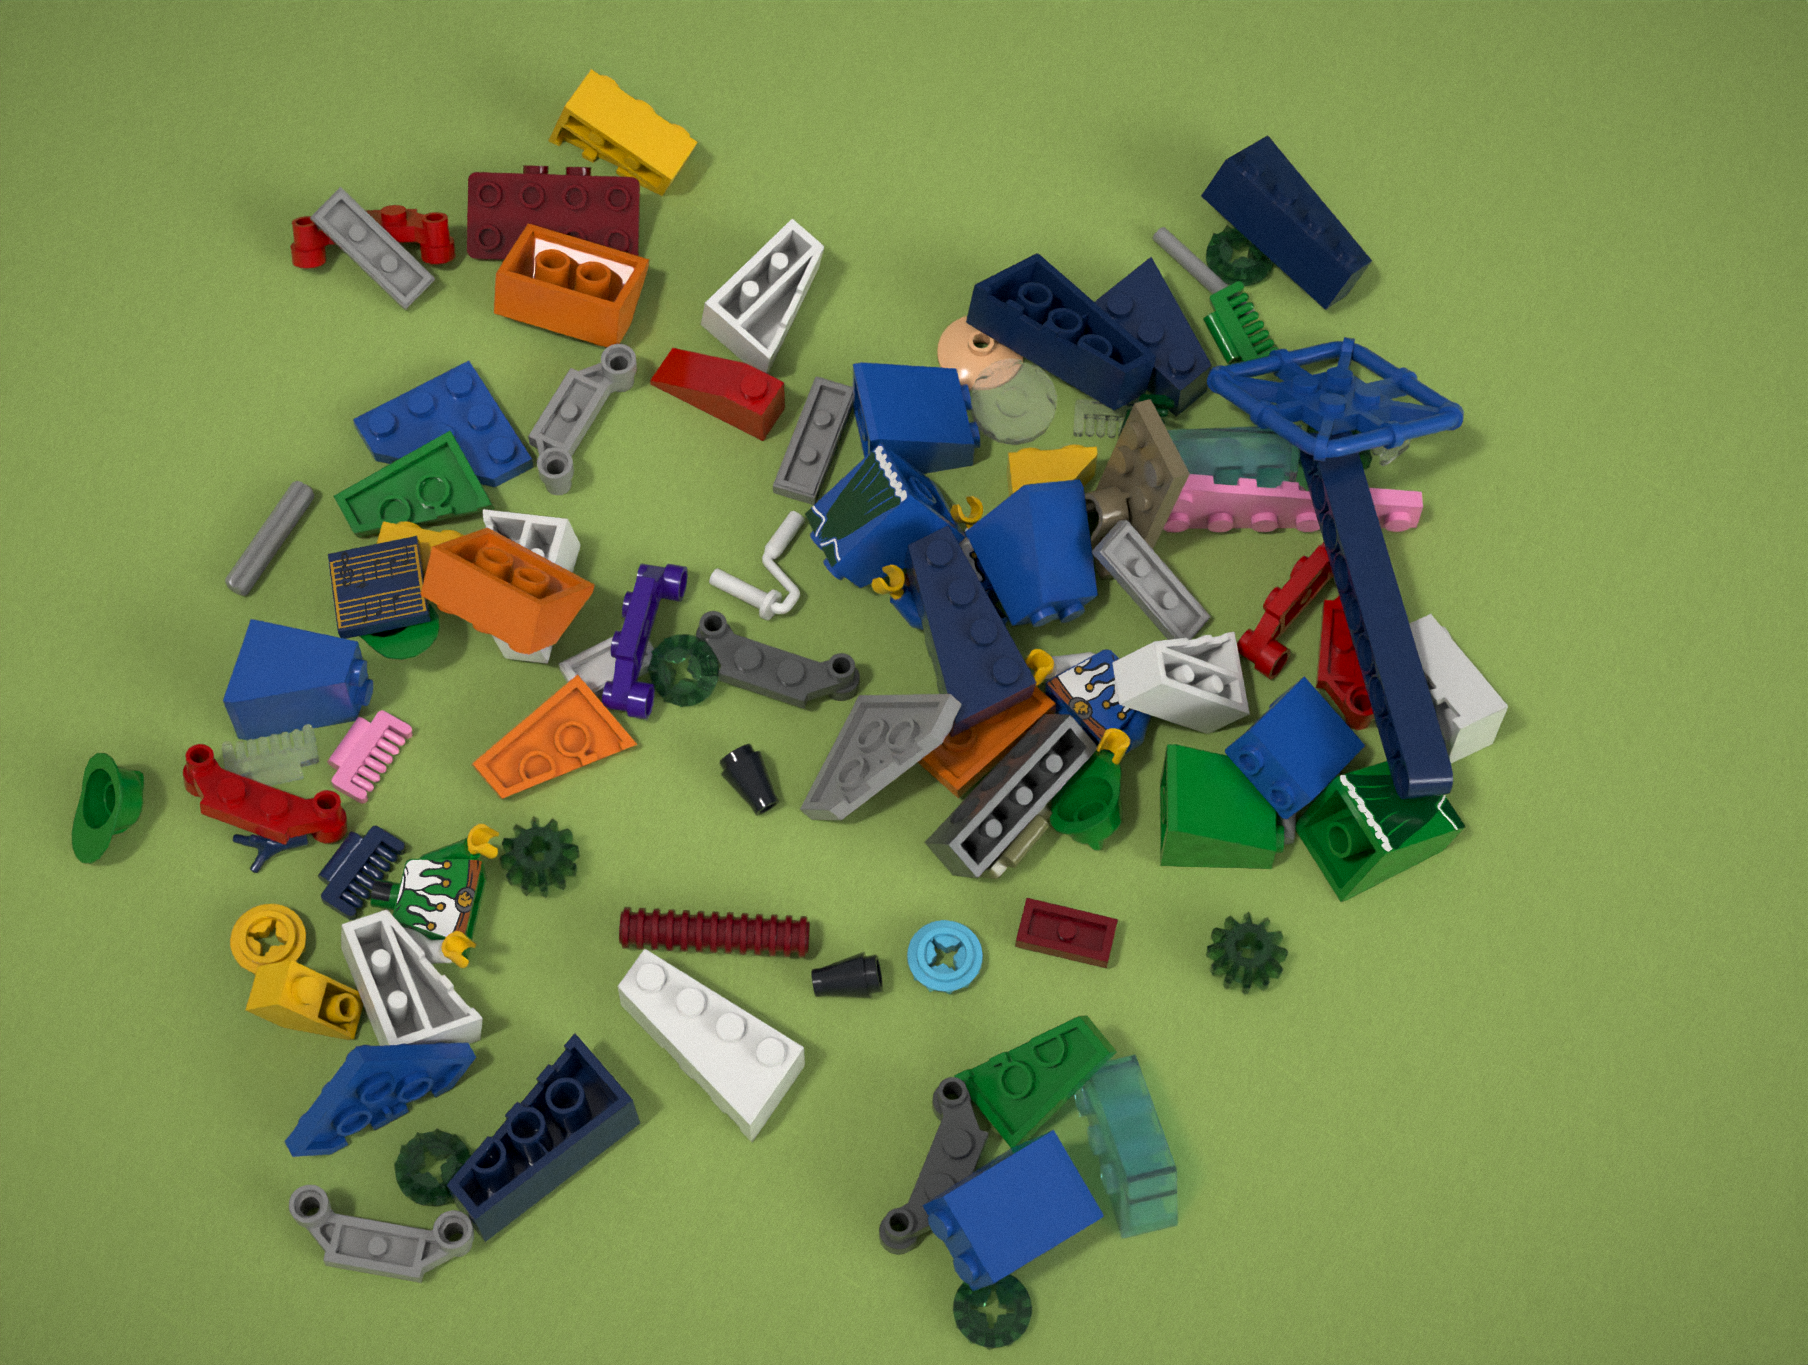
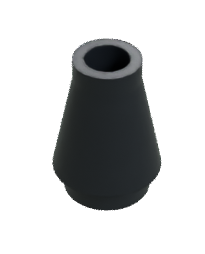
M746 744L733 750L720 760L719 764L724 770L721 776L746 801L756 816L769 811L780 802L774 792L761 751L755 752L751 744Z
M861 952L825 967L812 969L811 971L813 990L816 997L872 998V993L883 991L882 973L877 954L866 956L865 952Z

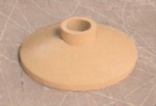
M967 316L951 323L942 333L938 343L937 357L940 368H956L960 385L967 384L969 390L977 392L1001 388L1015 378L1021 369L1023 356L967 324ZM985 343L988 346L985 348H978L974 344Z

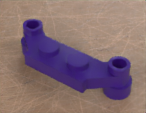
M669 563L666 567L640 564L633 592L627 591L624 597L622 617L625 618L622 631L616 630L612 638L611 657L616 658L613 681L606 682L602 694V703L606 708L625 711L628 717L648 720L653 707L655 688L654 684L639 682L638 676L661 598L681 602L684 597L688 578L686 566Z

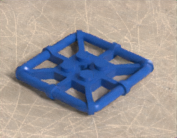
M1344 337L1343 341L1328 342L1293 351H1288L1284 348L1273 350L1266 357L1213 367L1207 378L1209 389L1250 415L1252 423L1261 429L1269 428L1301 451L1313 455L1314 461L1325 462L1326 458L1341 457L1381 446L1386 449L1400 447L1406 440L1446 430L1458 429L1464 419V411L1458 403L1448 400L1418 381L1417 375L1406 367L1399 369L1368 348L1355 343L1354 338ZM1339 358L1337 367L1329 368L1327 372L1312 375L1300 367ZM1352 360L1383 378V380L1365 383L1357 378L1349 370ZM1273 373L1284 382L1260 380L1252 377ZM1409 395L1423 405L1393 401L1392 399ZM1302 420L1319 432L1317 438L1293 422ZM1356 429L1361 432L1359 434L1331 440L1332 435L1352 431Z

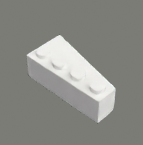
M644 949L617 986L621 1006L661 1048H665L679 1063V1067L706 1091L715 1105L724 1114L726 1113L740 1127V1131L753 1142L804 1068V1047Z

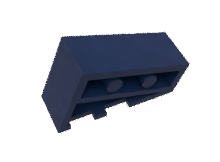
M1150 257L1097 299L1095 303L1156 355L1147 391L1153 395H1166L1173 399L1175 404L1173 408L1168 410L1177 417L1207 392V378L1212 365L1154 260Z

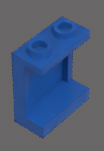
M1305 676L1277 697L1269 705L1270 708L1243 735L1225 749L1227 756L1283 819H1288L1310 803L1365 747V744Z

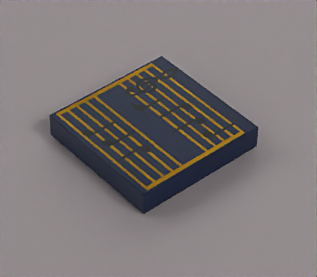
M417 536L328 554L337 630L340 638L347 639L431 621L428 599L420 595L425 574L420 542Z

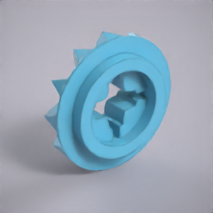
M949 920L931 922L919 929L912 937L907 952V964L914 980L926 986L929 992L934 990L943 991L949 995L963 987L968 988L973 979L980 973L983 959L982 947L976 935L963 924ZM935 946L944 953L957 950V953L953 956L955 971L944 963L932 967V964L937 959Z

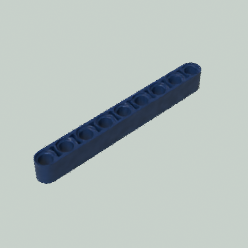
M1351 431L1332 435L1331 440L1351 436L1353 434ZM1312 432L1309 434L1317 438L1319 432ZM1299 449L1301 465L1395 790L1403 800L1448 794L1453 786L1451 762L1359 452L1341 457L1326 458L1325 462L1314 461L1313 455H1309Z

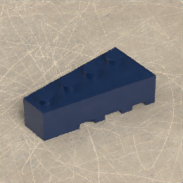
M1268 135L1227 158L1201 195L1203 199L1325 310L1347 296L1372 262L1366 252Z
M1039 253L974 285L966 319L967 324L1114 411L1139 398L1142 394H1146L1156 355Z
M946 526L909 544L904 563L918 616L921 618L928 654L934 667L939 694H951L962 704L953 721V727L949 732L952 738L1029 699L1037 682L950 527Z
M576 1033L564 1045L565 1051L552 1066L548 1064L536 1078L538 1083L521 1103L516 1102L505 1115L506 1121L492 1137L487 1136L447 1184L457 1208L469 1217L473 1228L485 1242L640 1124L633 1099Z

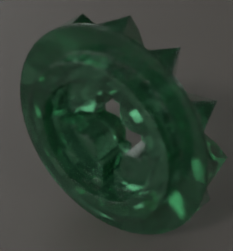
M1228 224L1222 232L1218 234L1213 233L1206 249L1208 267L1228 285L1237 281H1241L1244 287L1257 284L1268 276L1273 267V262L1240 231L1236 228H1231ZM1243 247H1249L1248 258L1241 256L1238 260L1235 259L1231 263L1233 248L1239 251Z
M677 634L665 638L651 651L652 657L646 670L650 673L652 684H654L655 690L663 698V702L687 707L703 702L712 694L719 678V665L714 651L705 641L694 635ZM690 657L687 671L692 674L694 679L684 678L674 685L677 671L672 668L670 662L679 664Z
M438 1128L432 1132H417L415 1137L407 1144L401 1145L397 1161L394 1163L399 1188L407 1198L420 1205L441 1206L453 1201L447 1184L471 1157L469 1149L456 1134L452 1135ZM428 1151L437 1161L443 1159L447 1161L440 1166L442 1183H438L436 1177L433 1178L430 1172L420 1173V1170L426 1167L425 1153Z
M1011 1274L994 1284L974 1291L971 1290L968 1283L963 1282L957 1290L953 1303L956 1328L961 1331L970 1344H977L988 1350L1003 1346L1010 1347L1025 1334L1030 1323L1032 1304L1028 1291ZM991 1291L996 1292L995 1299L998 1300V1307L1006 1309V1315H998L993 1329L989 1328L986 1314L974 1310L978 1309V1307L987 1306L988 1299L991 1298Z

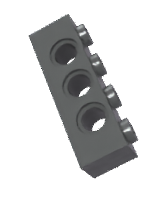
M1044 714L924 843L953 876L978 878L1096 751V744L1070 714Z

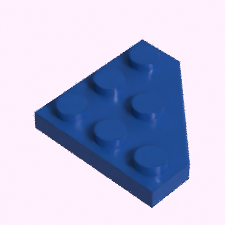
M470 361L353 419L355 429L375 461L391 464L444 433L451 431L482 485L497 487L534 467L531 456Z
M438 1042L435 1044L408 1045L403 1043L399 1045L356 1046L346 1056L345 1062L331 1081L324 1085L321 1094L309 1110L300 1117L297 1126L285 1140V1144L292 1157L330 1155L348 1145L344 1137L359 1132L368 1124H371L375 1131L408 1113L407 1103L423 1097L429 1091L436 1098L452 1089L476 1059V1056L469 1043Z

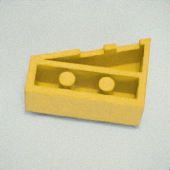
M592 69L564 106L548 140L557 146L566 141L583 149L582 158L592 163L598 157L618 166L616 170L617 175L621 177H634L638 179L640 186L661 196L669 188L698 143L690 137V134L683 127L669 123L656 114L648 103L640 99H634L621 90L613 79L605 75H599Z

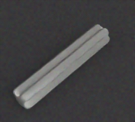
M295 481L290 485L226 577L225 583L231 591L240 596H245L250 592L314 499L311 487L300 481Z

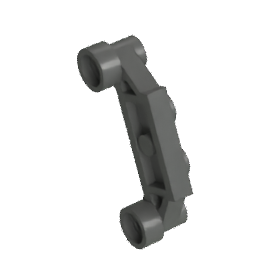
M709 611L700 619V626L696 631L697 648L703 656L714 659L720 668L718 673L719 681L805 709L809 700L828 695L834 700L846 701L853 698L859 691V671L855 667L853 658L848 654L838 653L827 661L818 662L734 634L727 624L725 616L720 612Z
M948 1077L935 1090L932 1109L941 1123L911 1197L904 1206L889 1211L880 1224V1243L889 1253L902 1255L911 1251L917 1243L918 1236L931 1230L928 1223V1214L922 1205L976 1170L989 1133L979 1129L971 1106L970 1093L965 1083L959 1078ZM947 1094H956L959 1098L949 1100L945 1096ZM895 1224H903L907 1229L902 1232H896L891 1227Z

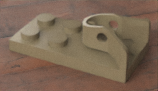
M1151 399L1134 403L1096 490L1085 493L1087 513L1097 511L1099 515L1098 526L1090 537L1092 551L1120 520H1128L1153 549L1190 475ZM1093 555L1099 578L1101 580L1113 578Z

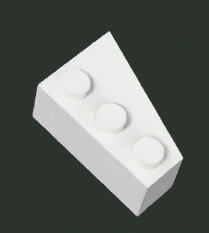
M791 219L705 302L701 325L744 363L768 374L819 269L824 246L795 220Z
M483 509V521L486 528L492 529L573 573L580 543L568 519ZM492 635L505 659L548 664L553 645L528 655L512 650L508 643Z
M1432 614L1410 623L1450 762L1453 763L1493 744L1508 705L1452 640L1447 629L1441 626Z
M1235 632L1225 633L1217 637L1204 635L1193 640L1179 638L1154 641L1112 663L1116 681L1115 692L1119 699V705L1206 734L1250 714Z
M388 910L342 924L341 949L380 1046L403 1043L408 1045L435 1044L438 1042L471 1044L480 1041L483 1018L456 993L451 981L445 975L442 976L427 960L425 952Z

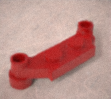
M389 205L381 210H365L397 242L420 243L422 261L429 264H443L455 259L454 238L449 236L448 216L445 213L432 212L424 215L418 213L417 209H406L401 205ZM311 216L299 217L292 221L294 242L290 246L292 264L299 268H315L323 265L327 261L325 246L335 244L310 220Z
M1324 542L1309 557L1304 555L1296 562L1290 573V579L1282 589L1277 586L1270 592L1263 604L1265 613L1254 631L1248 629L1237 643L1238 653L1254 663V669L1270 680L1280 673L1291 653V650L1278 642V639L1333 577Z
M1340 596L1335 600L1324 599L1316 688L1326 690L1344 714L1345 722L1350 728L1363 730L1375 718Z
M205 744L193 745L186 751V764L183 768L184 786L188 793L201 798V814L284 845L292 837L310 833L315 840L327 844L335 843L345 836L347 832V816L345 810L341 807L340 796L336 792L324 790L317 793L314 798L304 799L222 769L214 758L213 750Z

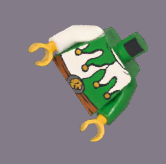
M478 824L470 830L467 838L423 854L419 859L407 860L400 883L375 880L371 892V907L393 910L392 916L425 952V957L431 964L453 962L460 968L468 966L469 960L467 959L470 948H476L477 945L472 939L487 880L483 860L477 858L481 855L489 859L497 857L498 848L489 844L488 841L493 837H498L499 832L485 824Z

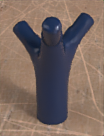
M235 834L233 836L234 843L258 849V855L250 867V870L254 873H258L265 861L273 855L284 850L308 845L306 834L290 838L286 845L260 835L244 836Z

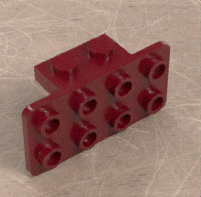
M523 165V174L474 172L468 177L467 253L471 258L505 260L528 223L639 256L640 182L634 177L591 176V167H566V175L549 174V166Z

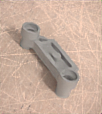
M624 344L611 345L603 351L601 363L580 371L570 368L529 434V444L536 447L539 453L537 460L539 477L545 483L549 493L563 495L570 490L572 485L571 479L574 475L572 455L610 393L615 391L626 392L634 385L637 362L635 352L629 346Z
M316 1185L299 1187L293 1192L289 1200V1210L294 1220L300 1226L305 1227L325 1252L323 1261L326 1266L422 1283L424 1273L454 1257L466 1255L470 1251L474 1240V1228L471 1220L466 1214L456 1210L441 1214L436 1219L433 1230L430 1231L336 1214L331 1209L330 1201L324 1190ZM319 1208L315 1215L306 1216L309 1210ZM456 1233L463 1234L460 1240L456 1242L449 1241L452 1235Z

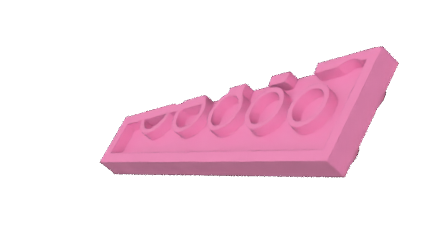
M1196 474L1189 475L1163 528L1167 532L1174 533L1187 529L1206 528L1212 532H1226L1232 528H1252L1257 532H1270L1277 528H1296L1302 532H1314L1320 529L1310 492L1306 491L1303 486H1300L1299 482L1282 481L1280 486L1275 488H1262L1257 486L1256 479L1239 478L1237 485L1214 484L1213 476ZM1369 488L1381 528L1392 532L1417 528L1423 509L1422 492Z

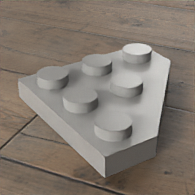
M951 694L859 695L800 810L812 820L844 819L941 745L951 731L953 721L962 704Z

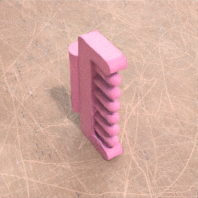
M383 710L376 714L371 723L364 718L358 717L327 761L331 767L337 770L331 780L333 788L361 804L368 801L366 791L371 792L374 789V785L358 775L360 774L373 782H379L380 775L365 767V765L379 773H385L387 770L386 766L371 756L386 764H391L393 762L392 756L377 747L384 749L392 755H397L399 748L386 741L384 737L399 746H403L405 744L404 738L409 739L413 735L411 726Z

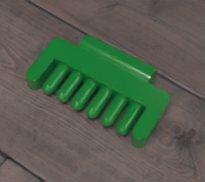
M1237 281L1212 294L1209 302L1214 312L1203 318L1227 364H1232L1239 359L1244 362L1269 356L1271 351L1279 349L1278 347H1273L1274 341L1272 339H1268L1253 347L1254 344L1266 339L1269 336L1268 330H1262L1248 337V335L1264 327V322L1259 320L1243 328V326L1259 318V313L1256 311L1239 319L1237 318L1253 310L1254 304L1252 302H1248L1234 310L1232 309L1249 299L1247 293H1242L1244 284L1241 281Z

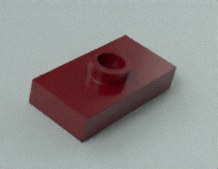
M1026 898L1015 947L1107 969L1118 919Z

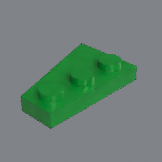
M451 431L444 433L333 496L357 537L380 533L383 521L394 524L406 521L421 525L483 512V509H495Z
M1084 1015L1075 1017L1033 1037L1029 1042L1010 1051L991 1057L989 1061L972 1069H966L954 1075V1077L961 1079L965 1083L971 1099L1010 1148L1026 1142L1117 1051L1091 1019Z

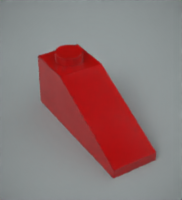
M672 348L650 380L652 386L761 441H764L785 409L783 381L747 363Z

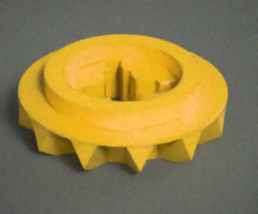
M263 904L246 911L237 920L231 932L230 947L239 966L256 975L257 968L261 965L287 960L297 962L301 954L306 952L307 933L302 920L293 910L279 904ZM275 927V935L278 941L284 945L271 946L269 951L263 956V947L255 939H259V937L267 938Z

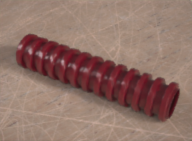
M624 907L620 916L619 943L622 945V949H629L630 944L636 945V948L639 950H643L645 945H651V950H658L659 946H666V951H673L674 947H680L681 952H687L688 948L691 947L695 948L697 953H702L703 948H710V953H717L718 949H724L725 954H732V950H739L740 955H746L747 950L754 951L756 956H760L762 951H769V956H776V952H783L784 957H790L791 953H798L799 958H805L809 950L810 921H808L807 916H801L800 920H793L792 915H786L785 920L778 919L777 914H772L771 919H764L763 914H756V918H749L748 913H742L741 917H734V912H727L726 917L720 916L718 911H713L712 916H705V911H698L697 915H690V910H683L682 914H676L675 909H669L668 913L665 914L661 913L659 908L653 909V913H647L646 908H639L638 912H632L631 907Z

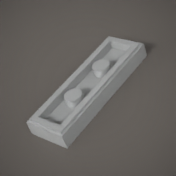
M341 187L310 217V220L402 309L406 310L435 281V278Z
M815 377L774 481L773 493L808 504H816L853 408V387Z
M1128 520L1118 521L1092 551L1093 555L1168 640L1179 638L1192 640L1211 617Z

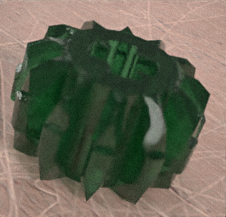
M533 816L530 822L531 828L526 830L523 826L516 823L515 827H513L516 838L503 839L502 847L506 853L501 855L499 860L501 868L508 870L506 879L511 886L521 883V891L526 896L535 887H539L541 896L546 898L549 895L548 886L554 884L558 889L564 891L566 887L564 876H576L578 869L573 861L580 857V852L577 845L571 844L573 834L568 828L558 831V822L554 818L545 827H541L539 819ZM544 853V860L535 861L536 854Z
M1250 912L1244 914L1242 924L1230 915L1225 919V929L1214 928L1210 937L1214 943L1208 945L1206 950V957L1214 960L1210 968L1212 976L1226 974L1223 982L1225 989L1232 987L1236 981L1241 983L1240 989L1244 995L1250 992L1252 982L1264 991L1269 987V978L1279 979L1283 972L1280 963L1286 961L1288 955L1286 948L1278 946L1283 939L1282 931L1267 932L1270 925L1268 917L1262 919L1259 925L1252 923L1253 917ZM1240 949H1250V956H1253V958L1243 957V950L1240 951Z

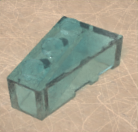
M1258 426L1167 430L1189 473L1213 476L1214 484L1237 485L1239 478L1256 479L1258 487L1275 488L1280 486L1282 481L1294 483L1296 481L1300 449L1269 428L1261 429Z
M1136 1055L1107 1061L1074 1094L1080 1117L1087 1116L1088 1118L1087 1136L1093 1155H1098L1103 1186L1106 1194L1110 1196L1121 1238L1124 1239L1177 1226V1169Z

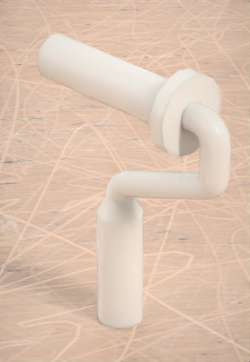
M791 511L766 544L762 556L764 566L789 592L783 603H781V592L771 590L769 593H766L719 568L713 571L709 583L760 609L759 616L764 620H770L775 614L788 613L799 600L800 591L773 559L780 557L805 522L803 516L795 511Z

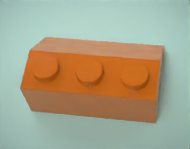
M528 223L496 272L494 314L594 343L598 346L609 347L614 344H620L632 323L649 267V259Z
M487 527L432 547L420 595L437 604L439 610L457 615L472 623L473 628L477 631L492 634L508 643L512 650L529 655L557 643L592 595L595 584Z

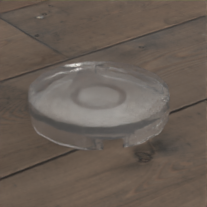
M1009 358L996 361L980 372L971 390V414L973 421H976L984 435L998 443L1019 445L1032 442L1047 431L1055 417L1058 397L1053 381L1042 368L1035 364L1023 363L1020 359Z

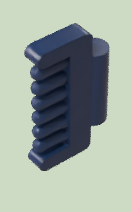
M372 826L364 838L351 831L318 874V878L328 885L321 894L322 902L345 918L355 920L357 913L354 907L362 908L364 903L348 891L351 890L363 899L370 898V892L355 881L372 890L375 881L362 872H365L374 879L383 880L384 874L369 863L374 864L385 872L390 871L391 865L378 857L376 853L394 863L398 860L397 855L405 853V844L378 826Z

